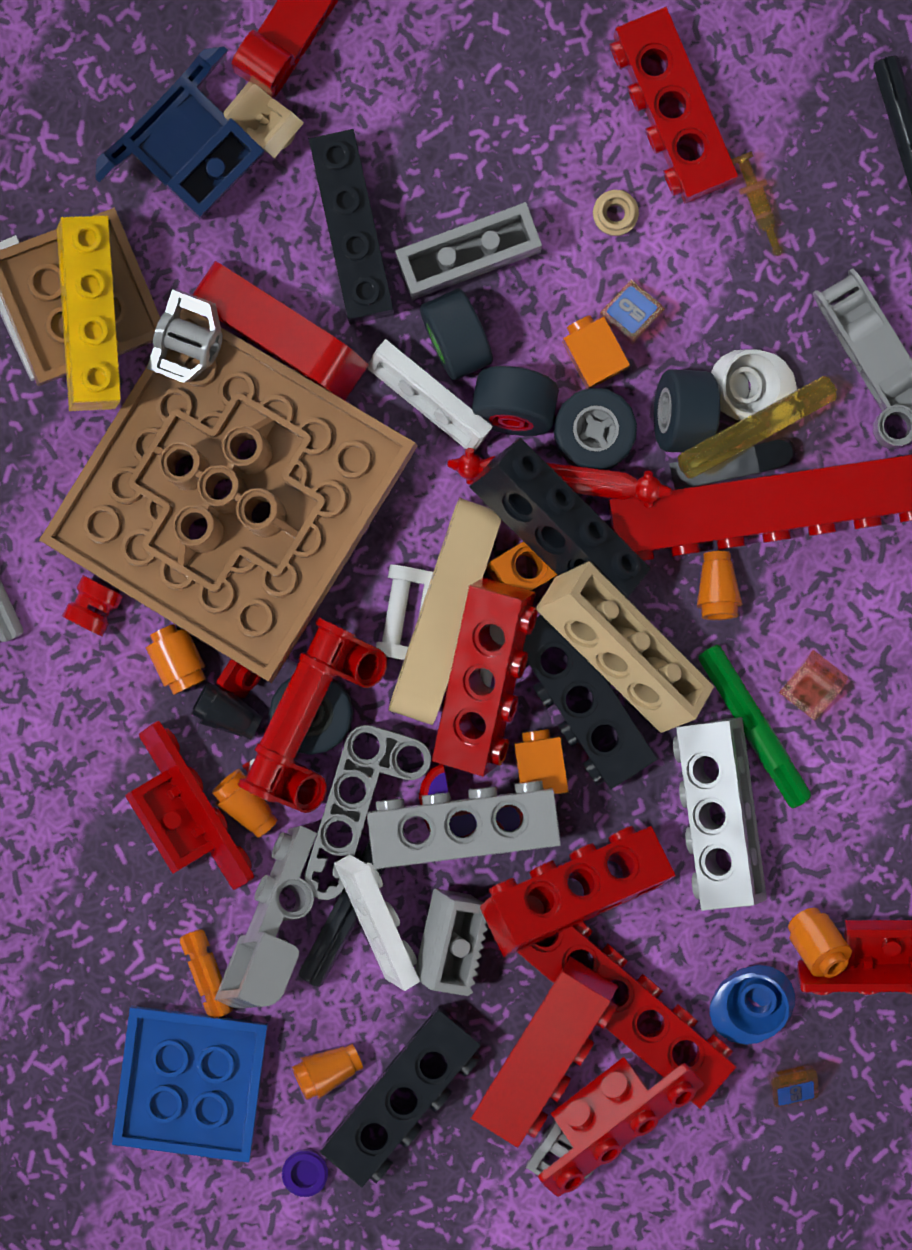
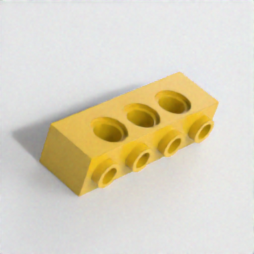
M108 216L61 217L57 227L69 411L116 409L121 401Z

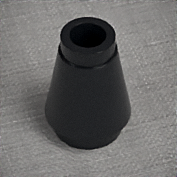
M207 682L191 711V715L200 719L199 724L240 737L243 736L249 740L254 736L263 718L262 715L255 712L253 708L234 693L210 682Z

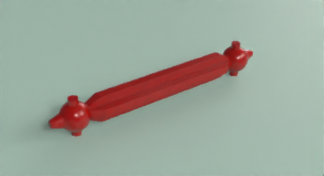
M467 448L465 454L460 458L448 460L447 466L457 471L462 478L466 479L467 484H472L495 456L482 460L479 455L474 453L473 448ZM547 463L577 494L622 500L636 496L640 501L644 502V507L650 508L653 506V502L661 497L671 496L672 489L661 484L653 476L652 471H645L644 476L637 480L625 472Z

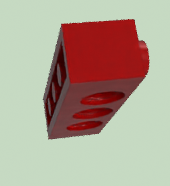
M667 7L616 27L614 31L615 42L609 44L611 53L620 70L627 67L633 84L627 86L630 98L636 111L639 112L644 109L651 126L645 128L646 135L654 153L663 152L669 168L663 170V174L673 196L680 194L685 204L735 183L738 174ZM649 55L658 56L664 61L666 70L658 76L648 75L641 67V60ZM674 97L682 103L684 113L677 118L665 117L659 110V102L664 98ZM684 139L694 140L701 147L702 154L696 160H685L679 156L676 148L677 144Z
M482 578L469 585L432 756L433 762L482 777L497 766H501L504 762L509 746L508 739L504 738L507 722H511L514 718L518 706V696L513 695L516 679L522 677L528 660V653L523 651L526 634H531L537 620L538 611L536 607H533L536 592L487 578ZM491 624L499 626L504 632V645L492 639L490 635ZM481 668L487 669L493 674L495 678L494 688L486 686L481 680ZM472 712L482 716L486 724L485 731H480L474 727L471 721Z
M633 826L627 827L608 837L611 844L596 849L594 843L588 844L569 854L570 862L557 867L555 861L552 860L529 872L531 879L517 884L515 879L511 878L489 889L491 897L480 906V909L503 957L656 890L676 875L652 826L638 832L635 831ZM608 861H613L621 867L623 872L622 879L610 873L607 865ZM568 878L576 879L581 883L584 890L583 896H578L570 890ZM528 896H535L541 900L544 906V914L536 913L530 908Z

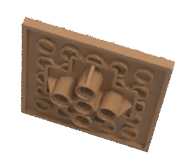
M182 308L180 319L210 330L208 319L198 313ZM221 328L222 344L215 361L191 382L183 383L149 370L147 367L145 368L39 541L272 683L418 445ZM168 349L165 358L190 369H194L200 363V360ZM247 440H256L257 449L255 454L247 460H239V446ZM185 456H192L194 459L192 470L185 476H177L175 473L177 462ZM223 479H231V493L222 500H215L213 496L215 485ZM262 502H269L271 513L267 520L262 523H253V509ZM205 518L208 522L206 533L199 539L191 540L189 536L191 524L195 520Z

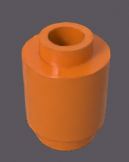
M173 623L150 635L153 643L145 648L164 687L169 685L173 695L206 680L202 670L206 666L189 632L184 629L178 631Z
M808 908L799 912L791 919L788 924L789 939L812 975L816 977H834L847 967L852 950L828 914L821 913L818 908Z

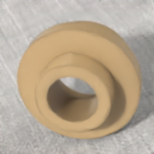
M610 190L603 193L596 200L593 208V219L596 226L603 233L610 236H621L630 232L636 225L639 217L637 202L629 193L622 190ZM613 205L620 206L624 210V218L617 222L610 220L607 216L608 208Z

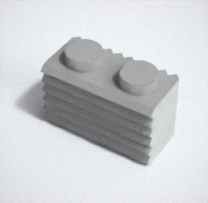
M437 888L433 890L415 967L420 982L430 990L469 996L473 993L470 987L475 984L472 978L477 975L474 969L479 964L476 960L482 957L479 951L484 948L481 942L486 939L483 933L488 929L485 925L487 922L480 909L483 902L471 894Z

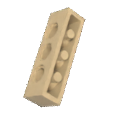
M590 561L556 576L536 607V610L660 733L696 720L714 686Z

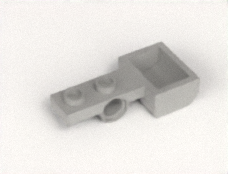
M298 826L290 828L287 833L282 832L279 835L271 855L276 861L270 876L264 875L257 887L254 900L259 902L246 935H242L238 939L214 1000L230 1007L241 1009L270 1006L278 1002L283 996L298 959L299 951L295 945L277 938L276 935L282 921L302 918L308 914L313 906L314 894L312 888L306 881L300 878V875L317 835L316 832ZM284 887L290 888L296 897L295 906L290 912L283 909L279 902V895Z

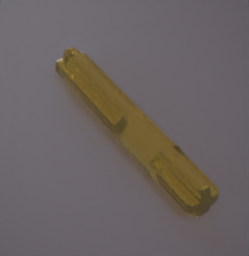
M822 376L684 451L678 456L680 470L687 478H694L833 402L837 398L835 384L827 376Z

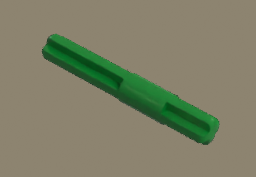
M718 644L706 649L698 656L701 665L734 718L742 717L747 741L767 773L771 776L785 801L792 809L806 803L811 798L809 788L723 649Z

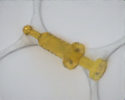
M749 151L731 159L733 164H739L747 185L738 190L740 195L746 193L759 229L767 233L773 249L771 250L772 254L780 256L783 253V248L779 246L773 230L776 227V220L763 188L768 182L766 179L757 181L749 158L754 155L752 151Z

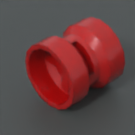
M83 575L77 585L78 595L75 601L68 603L62 616L103 637L109 626L107 617L111 610L118 608L124 596ZM89 605H91V606L95 607L96 609H95V611H93V610H91V609H89V608H87V607H88Z

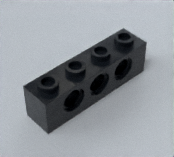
M354 129L308 138L349 325L393 316L394 311Z
M521 437L495 456L469 486L558 576L590 561L627 599L651 569Z
M542 615L537 616L533 631L529 635L526 634L523 651L528 653L526 668L530 666L539 680L532 687L546 709L555 705L564 720L557 724L570 746L573 748L580 743L588 755L589 759L582 764L596 786L605 782L608 788L612 790L655 762L657 758L603 675ZM550 647L559 648L566 654L567 665L559 674H549L541 666V656ZM575 686L587 688L592 695L591 706L582 713L571 711L566 704V695ZM600 725H610L616 731L617 742L608 751H598L591 742L592 732Z
M438 1006L322 1144L320 1153L361 1188L369 1179L377 1183L392 1166L393 1161L388 1156L400 1143L406 1148L422 1130L423 1126L418 1123V1120L428 1108L437 1112L453 1091L447 1086L458 1073L466 1077L479 1062L482 1055L477 1050L481 1046V1040L443 1008ZM429 1052L441 1053L447 1060L446 1069L438 1075L427 1074L420 1064L425 1054ZM401 1087L412 1089L418 1098L416 1105L409 1110L396 1108L391 1101V1095L396 1089ZM370 1123L381 1124L387 1130V1140L377 1146L366 1143L361 1134L362 1129Z

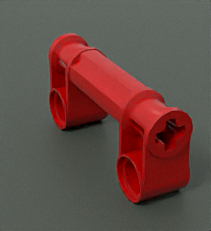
M319 617L315 623L318 626V630L307 652L300 654L298 658L300 661L261 742L257 743L255 751L258 754L246 778L240 779L237 784L240 788L272 803L278 802L304 813L314 811L320 806L327 792V784L320 774L294 761V758L333 677L339 676L361 687L369 688L375 686L382 679L387 668V658L382 650L356 638L355 634Z

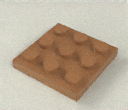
M114 207L93 216H108L117 354L119 356L153 343L160 315ZM57 229L0 250V297L37 386L67 376Z

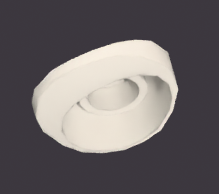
M756 349L733 350L722 356L711 372L718 383L720 410L736 420L754 423L771 421L784 415L791 408L796 397L797 386L794 373L783 359L773 353ZM748 380H749L750 385H751L750 393H749Z

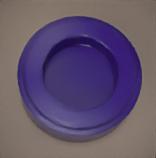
M301 1149L293 1152L286 1159L282 1168V1180L285 1187L292 1194L300 1197H310L320 1192L328 1178V1166L325 1159L318 1152L310 1149Z

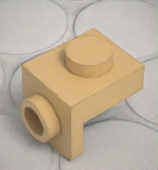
M250 81L223 113L227 120L232 118L273 158H276L282 149H285L292 143L296 132L304 124L293 112Z

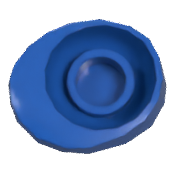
M754 965L739 969L723 980L715 990L710 1002L709 1011L712 1025L718 1034L730 1042L745 1045L760 1043L774 1036L789 1021L795 1007V991L786 975L774 967ZM749 999H751L752 1001L756 1002L757 1004H759V1005L762 1006V1007L753 1005V1004L749 1001Z

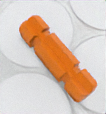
M197 929L180 937V944L184 955L189 954L191 960L187 963L199 995L205 996L206 1002H203L207 1016L220 1018L233 1011V1007L214 1000L222 982V976L213 952L208 953L206 948L210 944L205 931Z

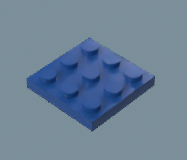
M131 1005L112 1145L249 1163L268 1023L224 1017L213 1018L201 1014Z

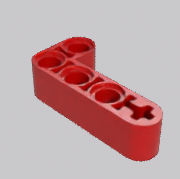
M277 0L259 30L252 29L236 51L231 64L234 73L246 81L256 84L271 97L277 96L339 0Z
M217 261L213 262L192 293L194 296L216 304L219 321L344 401L369 366L365 360L346 344Z

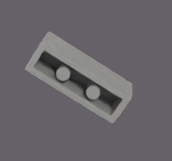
M525 202L395 250L410 296L414 300L541 253L542 244Z

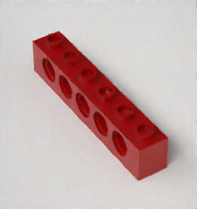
M528 896L530 908L536 913L544 914V906L541 900L535 896ZM584 922L557 933L556 938L551 943L540 944L537 942L517 951L552 983L556 981L566 965L570 953L579 949L586 950L592 955L593 963L590 968L591 970L609 981L620 980L624 982L628 989L627 995L622 1002L617 1003L618 1007L605 1028L663 1078L682 1065L672 1057L674 1046L682 1040L694 1042L697 1045L696 1057L686 1064L704 1083L703 1087L696 1091L695 1096L691 1100L699 1109L706 1104L735 1070L736 1065L729 1059L734 1051L713 1033L708 1039L704 1038L694 1029V1026L699 1022L694 1016L678 1003L673 1009L669 1008L658 998L664 992L659 986L643 973L638 979L634 978L623 968L628 963L624 956L608 943L601 949L588 938L593 933V930ZM646 1010H655L662 1015L661 1027L652 1034L643 1033L637 1028V1019Z

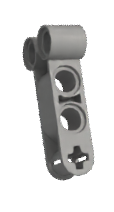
M854 269L848 270L849 276L821 293L818 290L814 291L813 297L882 410L873 423L875 440L887 449H899L912 441V359L860 275ZM855 291V293L846 297L837 304L831 305V303L848 294L849 292ZM895 415L905 421L907 433L904 438L893 439L888 436L884 429L886 417Z

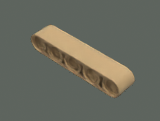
M462 498L458 499L388 711L430 725L434 724L449 681L469 585L483 578L502 520L491 508Z

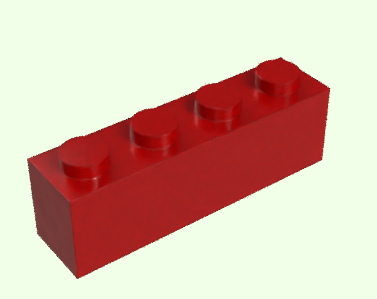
M570 957L484 1094L471 1119L517 1148L527 1134L535 1138L549 1116L542 1111L547 1101L551 1098L558 1102L572 1079L565 1075L571 1063L574 1062L581 1066L595 1042L589 1039L588 1036L595 1025L604 1029L618 1007L617 1004L611 1001L618 986Z

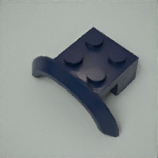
M226 47L204 49L168 91L117 142L97 158L95 179L99 183L117 170L130 156L134 155L200 220L264 155V150L232 118L227 120L224 114L198 89L221 62L228 49Z

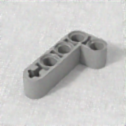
M372 725L359 726L349 733L305 873V881L312 888L314 897L329 900L337 897L344 889L335 865L332 875L335 878H339L338 885L330 884L327 890L319 888L320 880L313 877L314 872H322L328 856H319L320 848H323L332 855L347 856L350 854L355 857L380 772L404 780L421 778L427 773L431 765L430 750L424 742ZM360 733H371L379 740L380 748L375 757L363 759L355 753L353 747L354 740ZM415 746L423 753L424 764L418 771L406 772L399 766L397 757L403 747ZM357 777L365 783L366 795L364 799L352 803L342 797L340 785L345 778ZM343 821L351 827L353 836L348 845L342 847L335 846L328 840L327 828L332 822Z

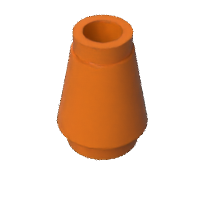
M711 551L704 553L697 608L701 609L702 619L727 620L738 617V607L743 604L733 562L731 561V552Z
M236 769L213 789L212 794L218 800L216 805L259 838L267 833L277 823L278 819L274 816L266 800L237 785L239 780L245 779L246 776L240 769Z
M353 1044L300 1057L301 1062L292 1066L294 1076L306 1100L315 1096L320 1100L355 1075L356 1072L364 1069Z

